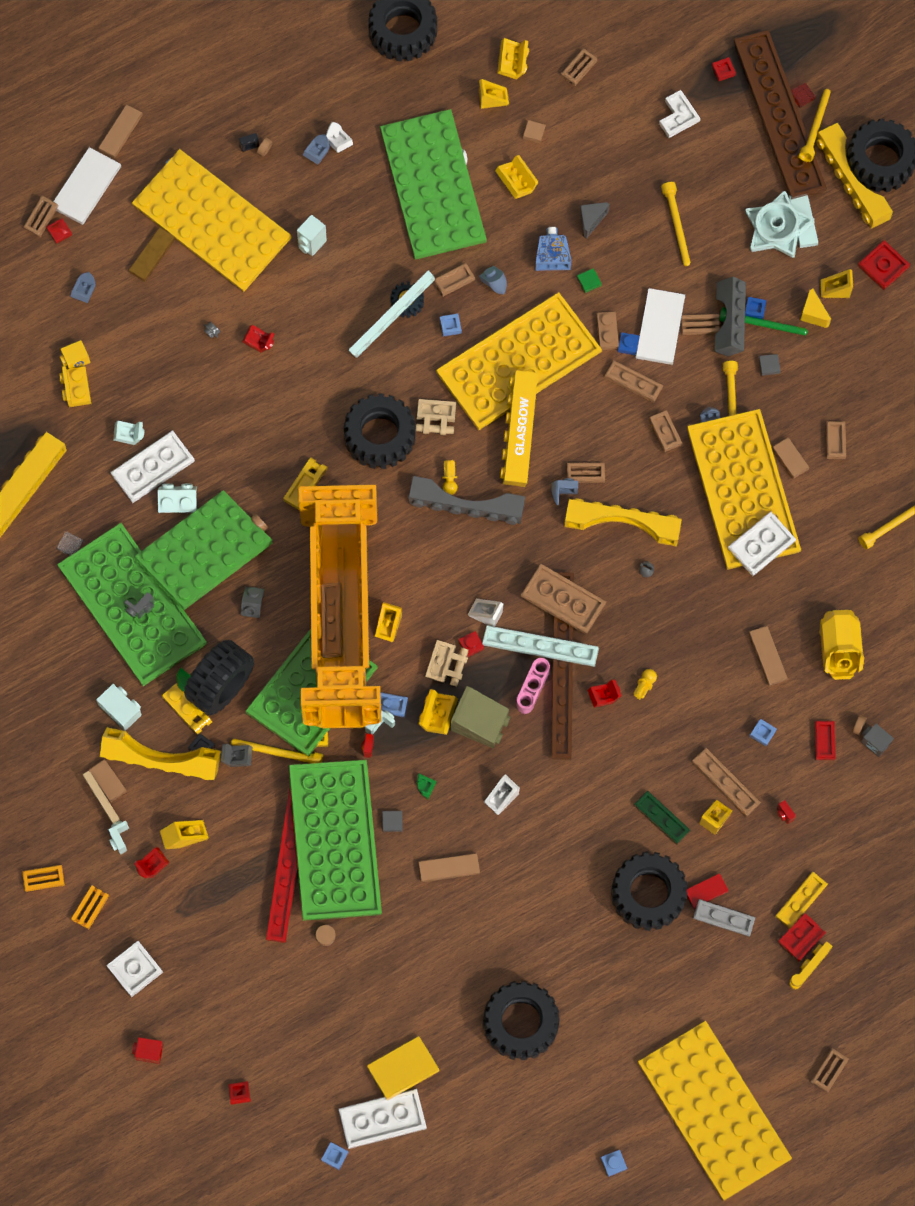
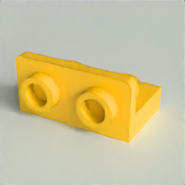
M62 366L63 373H59L61 384H65V390H62L63 400L68 402L69 407L91 404L86 367L66 369V366Z

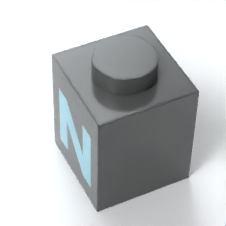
M875 724L872 728L869 726L863 732L864 738L861 743L880 757L891 745L894 738L878 724Z

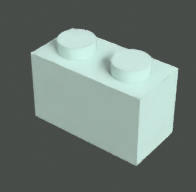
M313 215L297 230L298 247L303 253L313 256L327 241L326 225Z
M112 684L96 700L98 705L126 731L141 716V706L134 699L130 701L126 697L128 694L121 686L117 688Z

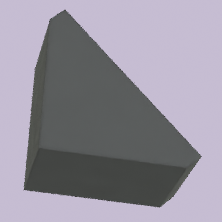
M607 202L581 205L580 217L583 236L586 239L609 212L610 204Z

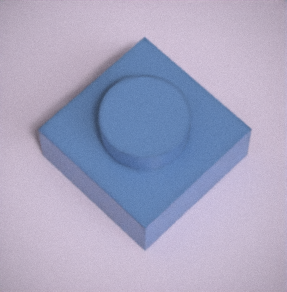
M458 314L440 317L443 336L462 333Z
M760 719L750 737L767 746L777 729Z
M330 1142L321 1161L340 1170L349 1151Z
M620 1150L601 1157L608 1177L627 1170Z

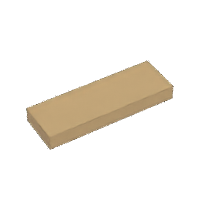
M91 772L84 773L85 781L112 824L120 821Z

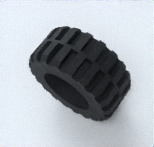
M376 0L373 3V8L369 11L368 18L369 38L372 40L373 47L378 48V52L381 55L386 54V58L390 60L396 58V61L402 62V59L412 61L413 57H416V59L422 57V53H427L430 50V46L434 45L435 37H437V15L434 6H431V1ZM396 16H409L414 18L420 26L410 34L399 35L391 32L386 27V24Z
M878 119V122L871 120L868 121L867 125L862 124L859 126V130H856L850 139L846 153L847 162L853 175L867 189H875V192H880L881 190L890 192L892 188L895 190L900 188L902 184L908 182L915 169V137L911 138L912 132L909 129L905 130L904 125L901 123L899 125L895 124L894 120H889V122L885 121V119ZM874 145H884L891 148L897 154L899 161L891 166H880L873 163L867 157L865 150Z
M379 393L377 397H374L373 394L367 395L368 399H359L358 405L353 404L350 407V412H347L345 416L344 440L348 452H351V456L355 460L359 459L360 464L363 466L367 463L373 469L376 466L386 469V465L394 467L397 465L398 460L403 462L406 459V454L409 455L411 453L412 446L415 444L416 426L414 416L411 415V410L408 406L404 407L402 400H395V396L389 395V397H384L383 393ZM386 419L397 427L398 432L396 437L390 442L374 444L363 437L362 428L371 420Z
M232 640L219 642L217 646H214L204 656L191 673L184 688L185 698L205 714H217L243 688L254 667L253 657Z
M642 852V855L639 856L635 854L631 856V859H626L616 871L611 888L612 903L616 907L617 914L624 918L623 921L627 924L629 922L634 924V928L639 929V927H643L647 931H650L651 928L656 930L662 929V926H668L674 919H677L683 910L688 894L687 881L684 879L685 874L679 870V865L676 862L672 863L670 861L671 858L667 855L662 857L659 856L660 853L654 852V854ZM642 875L659 877L667 886V899L662 905L654 908L639 905L631 895L633 881Z
M521 980V983L512 981L507 986L502 985L499 987V990L497 992L494 991L489 1001H487L483 1015V1029L485 1030L486 1039L490 1041L492 1048L497 1049L502 1056L507 1055L509 1059L513 1060L521 1058V1061L527 1060L530 1057L536 1058L540 1053L546 1052L548 1047L553 1044L559 1028V1010L555 1005L553 996L550 997L545 988H539V984L534 982L533 984H528L527 981ZM526 1003L537 1010L540 1017V1025L535 1034L528 1038H516L506 1032L503 1027L502 1017L510 1005Z

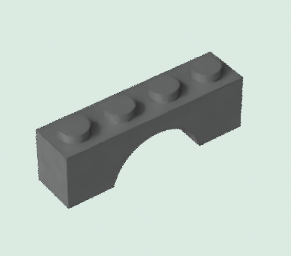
M735 277L717 282L716 300L725 304L727 315L722 328L715 334V352L727 357L744 351L746 282Z

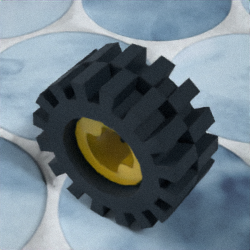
M409 281L405 285L404 282H401V286L397 284L395 289H392L390 296L391 306L413 286L410 285ZM423 292L401 313V317L404 318L407 315V318H411L412 314L415 317L417 312H421V308L424 306Z

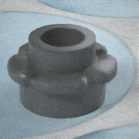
M211 321L207 325L205 324L206 329L204 331L211 338L214 336L218 338L217 335L221 331Z

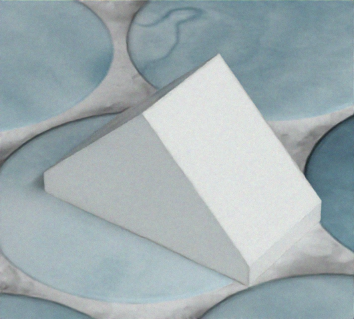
M476 599L468 615L488 626L495 627L503 613V603Z
M505 774L484 802L499 815L519 795L520 787Z

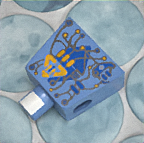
M556 227L547 228V236H540L536 271L571 270V256L566 236L558 235Z

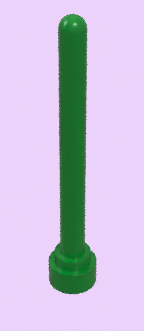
M725 307L721 308L719 322H725L727 310ZM745 316V323L799 335L808 334L806 328Z

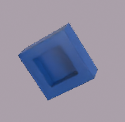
M748 297L745 316L763 319L766 300Z
M621 332L618 352L636 355L640 336Z

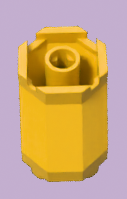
M851 610L828 611L824 614V618L821 619L819 630L824 670L826 673L829 672L835 680L851 679L857 670L858 672L863 670L864 664L859 618Z

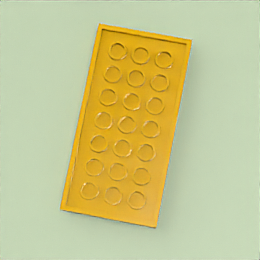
M181 149L176 152L132 202L135 208L162 229L175 236L176 240L243 292L292 238L287 231Z
M558 292L437 369L436 373L479 431L510 411L511 405H507L508 395L512 394V387H509L510 376H514L516 370L538 373L537 394L601 353L602 349Z
M753 410L687 426L727 570L743 566L730 552L728 546L770 512L796 538V541L776 558L801 552L761 410Z
M706 1021L638 1061L640 1068L723 1201L792 1159Z

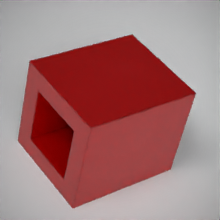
M138 1037V1042H134L132 1054L135 1055L137 1061L160 1064L164 1044L162 1041Z

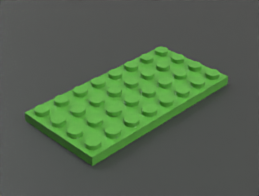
M451 109L380 126L415 260L486 243V235Z
M120 523L57 565L142 686H145L205 646L207 641L186 612L135 560V556L141 550L122 523ZM147 592L154 597L155 603L154 608L148 614L145 613L139 619L136 616L131 617L125 611V600H128L135 606Z
M367 760L289 765L302 921L381 915Z

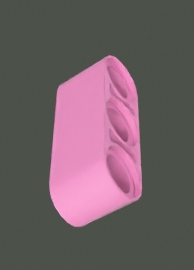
M538 658L533 662L517 697V709L523 714L530 713L533 710L549 675L550 665L544 658ZM543 666L546 670L538 672L536 667ZM536 683L538 688L531 689L528 687V684ZM526 699L530 701L531 704L528 706H523L520 702Z

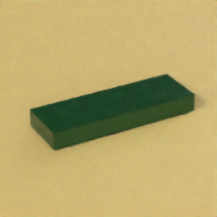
M648 790L634 804L643 815L676 845L690 832V829Z

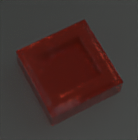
M806 83L791 91L795 102L800 108L815 100L816 97Z

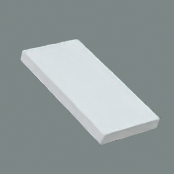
M88 148L55 198L54 202L59 205L56 211L83 225L121 168V164Z
M648 289L636 359L673 365L685 299L684 294Z
M172 430L113 470L111 475L131 502L134 503L195 460Z
M417 1089L400 1093L388 1101L383 1097L339 1109L348 1149L427 1129Z

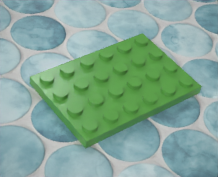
M223 490L135 556V560L185 610L273 543L272 539L260 527H257L251 521L252 519Z
M311 629L246 710V714L306 756H309L314 751L318 743L331 729L303 724L301 688H317L316 669L312 670ZM370 660L369 668H366V682L378 668Z

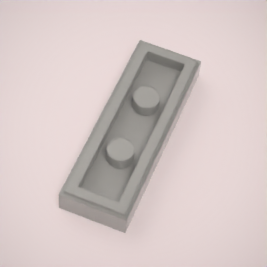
M700 899L697 902L693 916L695 920L748 937L751 935L756 918Z

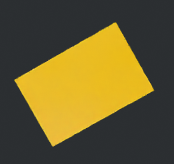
M419 1036L367 1065L368 1070L387 1101L439 1072L438 1066Z

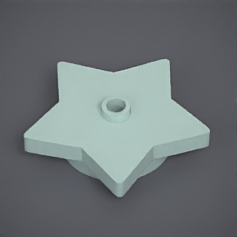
M785 191L772 203L764 207L746 209V214L755 229L751 243L752 252L775 248L794 258L798 237L815 223L814 218L793 208Z

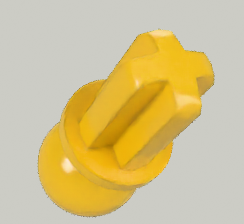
M454 460L444 461V476H442V478L446 479L442 488L450 495L455 494L458 489L456 482H454V478H457L455 476Z
M646 669L643 671L642 678L638 680V686L634 691V696L637 699L644 698L648 690H651L652 684L657 679V674L654 670Z

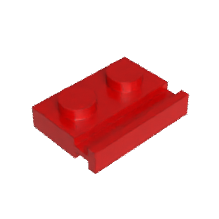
M805 913L778 943L800 962L827 932L823 931Z

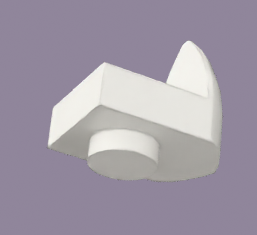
M332 122L327 129L326 136L330 146L339 153L353 145V142L338 123Z

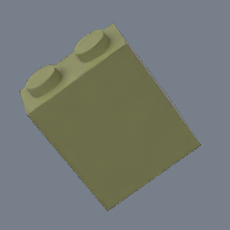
M466 686L452 717L451 731L494 749L496 743L500 744L503 733L501 731L503 727H507L510 722L509 709L473 688Z

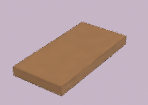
M542 564L539 565L521 593L522 598L586 635L606 605V601Z

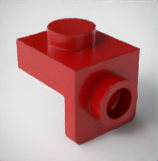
M250 325L242 342L262 353L272 347L275 334L273 332L266 333L256 326Z
M615 679L610 680L607 684L590 687L587 690L594 708L613 704L621 697V691Z
M156 847L142 860H137L134 865L137 867L136 870L140 876L152 878L170 862L159 847Z

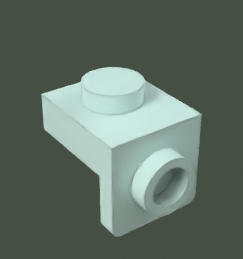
M122 421L115 422L113 440L135 445L144 437L143 422L136 424Z
M381 710V722L365 726V732L374 734L383 721L393 728L395 726L394 716L386 710L384 712Z
M118 821L108 829L112 837L109 841L114 851L118 849L120 854L127 851L120 836V833L129 829L126 821Z

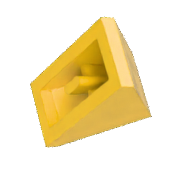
M483 79L479 80L481 109L509 105L506 87Z
M851 269L820 280L821 297L850 298L853 289Z
M811 289L801 321L827 328L831 318L814 289Z
M383 602L375 637L390 642L394 641L402 618L401 607Z
M716 800L703 814L699 824L716 835L732 813V810Z

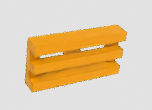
M62 865L22 871L26 892L65 885ZM58 871L59 873L55 875L37 878H27V876ZM54 879H59V880H60V881H54V882H48V883H42V884L28 885L29 883H36V882H42V881H48V880H54Z
M91 886L71 920L89 930L109 895ZM95 892L96 894L94 895L93 899L91 900L90 904L88 905L87 909L85 910L84 914L79 920L78 917L80 916L84 907L88 903L92 894ZM99 896H102L101 901L86 924L84 922Z

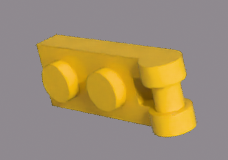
M310 458L284 496L283 501L300 510L299 486H316L328 467L323 464L320 465L316 463L315 459ZM313 469V470H315V471H317V472H316L315 475H314L313 473L310 472V470Z
M177 683L162 695V698L197 735L202 732L201 729L204 726H209L212 723L211 719L185 698L184 691L182 692L178 688ZM199 717L201 720L195 723L193 720Z
M826 941L823 946L819 944L813 951L815 956L812 960L807 959L800 967L803 971L792 976L789 982L792 989L796 990L802 986L833 946Z

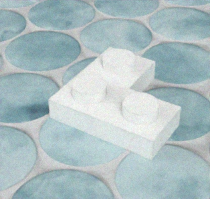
M681 90L665 98V102L673 114L660 120L659 125L668 138L700 122V117Z

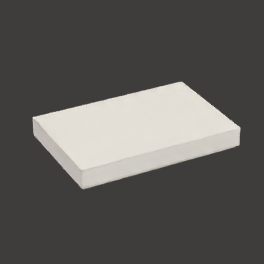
M770 512L728 546V549L746 570L754 576L792 545L796 538Z

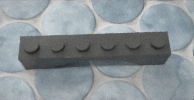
M413 476L409 503L419 508L426 506L431 507L435 511L448 510L452 514L464 513L473 518L480 516L486 517L490 521L502 520L507 524L516 525L517 523L521 524L525 496L506 493L490 500L469 501L446 493L432 479Z

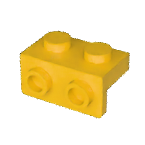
M506 38L501 40L498 74L516 80L525 74L527 70L526 58L529 54L527 40L521 43Z
M520 155L515 156L512 162L498 166L495 170L515 199L531 194L538 184L536 177Z
M430 689L425 699L423 713H421L419 718V725L427 732L447 735L458 698L456 696L438 694L435 690Z

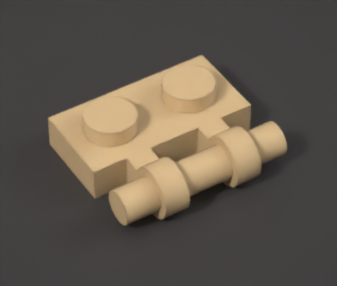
M419 399L417 419L424 420V424H416V431L423 432V434H429V432L440 433V435L454 434V427L447 426V422H455L456 402ZM430 420L441 421V426L430 425Z
M437 640L425 677L444 683L446 676L452 677L450 685L457 687L459 680L463 676L461 672L464 663H467L469 650L461 648L460 654H455V645ZM452 659L457 661L454 671L449 670Z

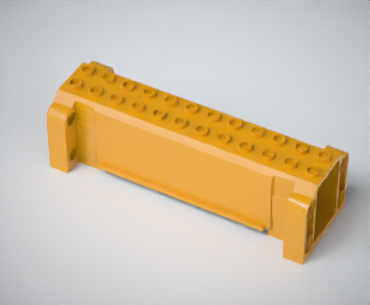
M376 485L299 486L301 524L310 527L312 670L316 669L317 688H301L303 724L320 728H362L368 725L379 724L381 722L380 686H366V668H369L366 526L377 523ZM340 582L342 592V656L323 658L321 584Z

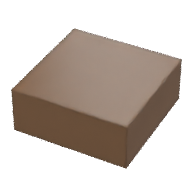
M528 120L523 139L541 144L546 125Z

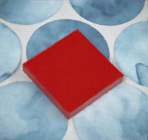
M885 240L858 263V267L883 290L889 287L911 265Z

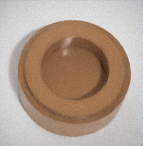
M265 138L259 146L257 153L265 156L270 150L273 141Z
M256 514L251 517V521L257 527H260L263 531L268 529V526Z
M862 715L858 717L853 733L861 735L867 722L866 717Z
M322 925L317 929L316 940L319 944L328 946L335 941V930L331 926Z

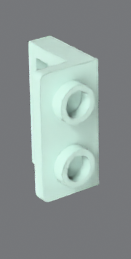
M170 483L162 484V487L158 488V513L195 512L197 510V486H193L190 483L181 484V486H174V484Z

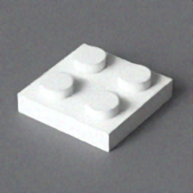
M139 941L107 965L108 969L131 997L163 973Z

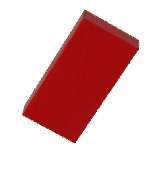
M815 721V760H835V721Z
M719 873L687 889V898L693 909H695L699 899L709 902L729 892Z

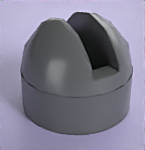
M650 561L642 562L639 566L640 575L643 577L652 576L654 565Z

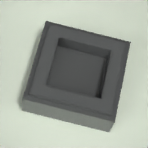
M778 354L759 356L761 376L780 374Z
M383 811V832H403L402 811Z

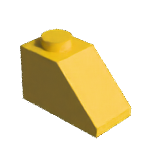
M203 820L173 822L160 830L165 849L182 848L209 838Z

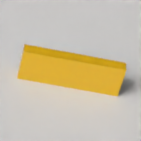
M812 872L775 917L790 929L826 888L828 883Z

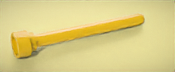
M829 89L823 91L807 144L800 150L799 158L803 161L810 162L814 158L815 151L813 146L831 93Z
M667 182L661 185L662 193L668 198L683 264L689 266L690 258L675 200L676 184L675 182Z
M726 361L723 363V372L727 375L729 416L736 415L734 376L738 371V363L736 361Z
M915 505L873 533H864L859 536L858 540L862 547L866 550L874 545L877 538L915 514Z
M239 739L231 740L232 746L250 745L253 747V751L303 761L308 764L322 763L323 754L317 752L306 756L303 753Z

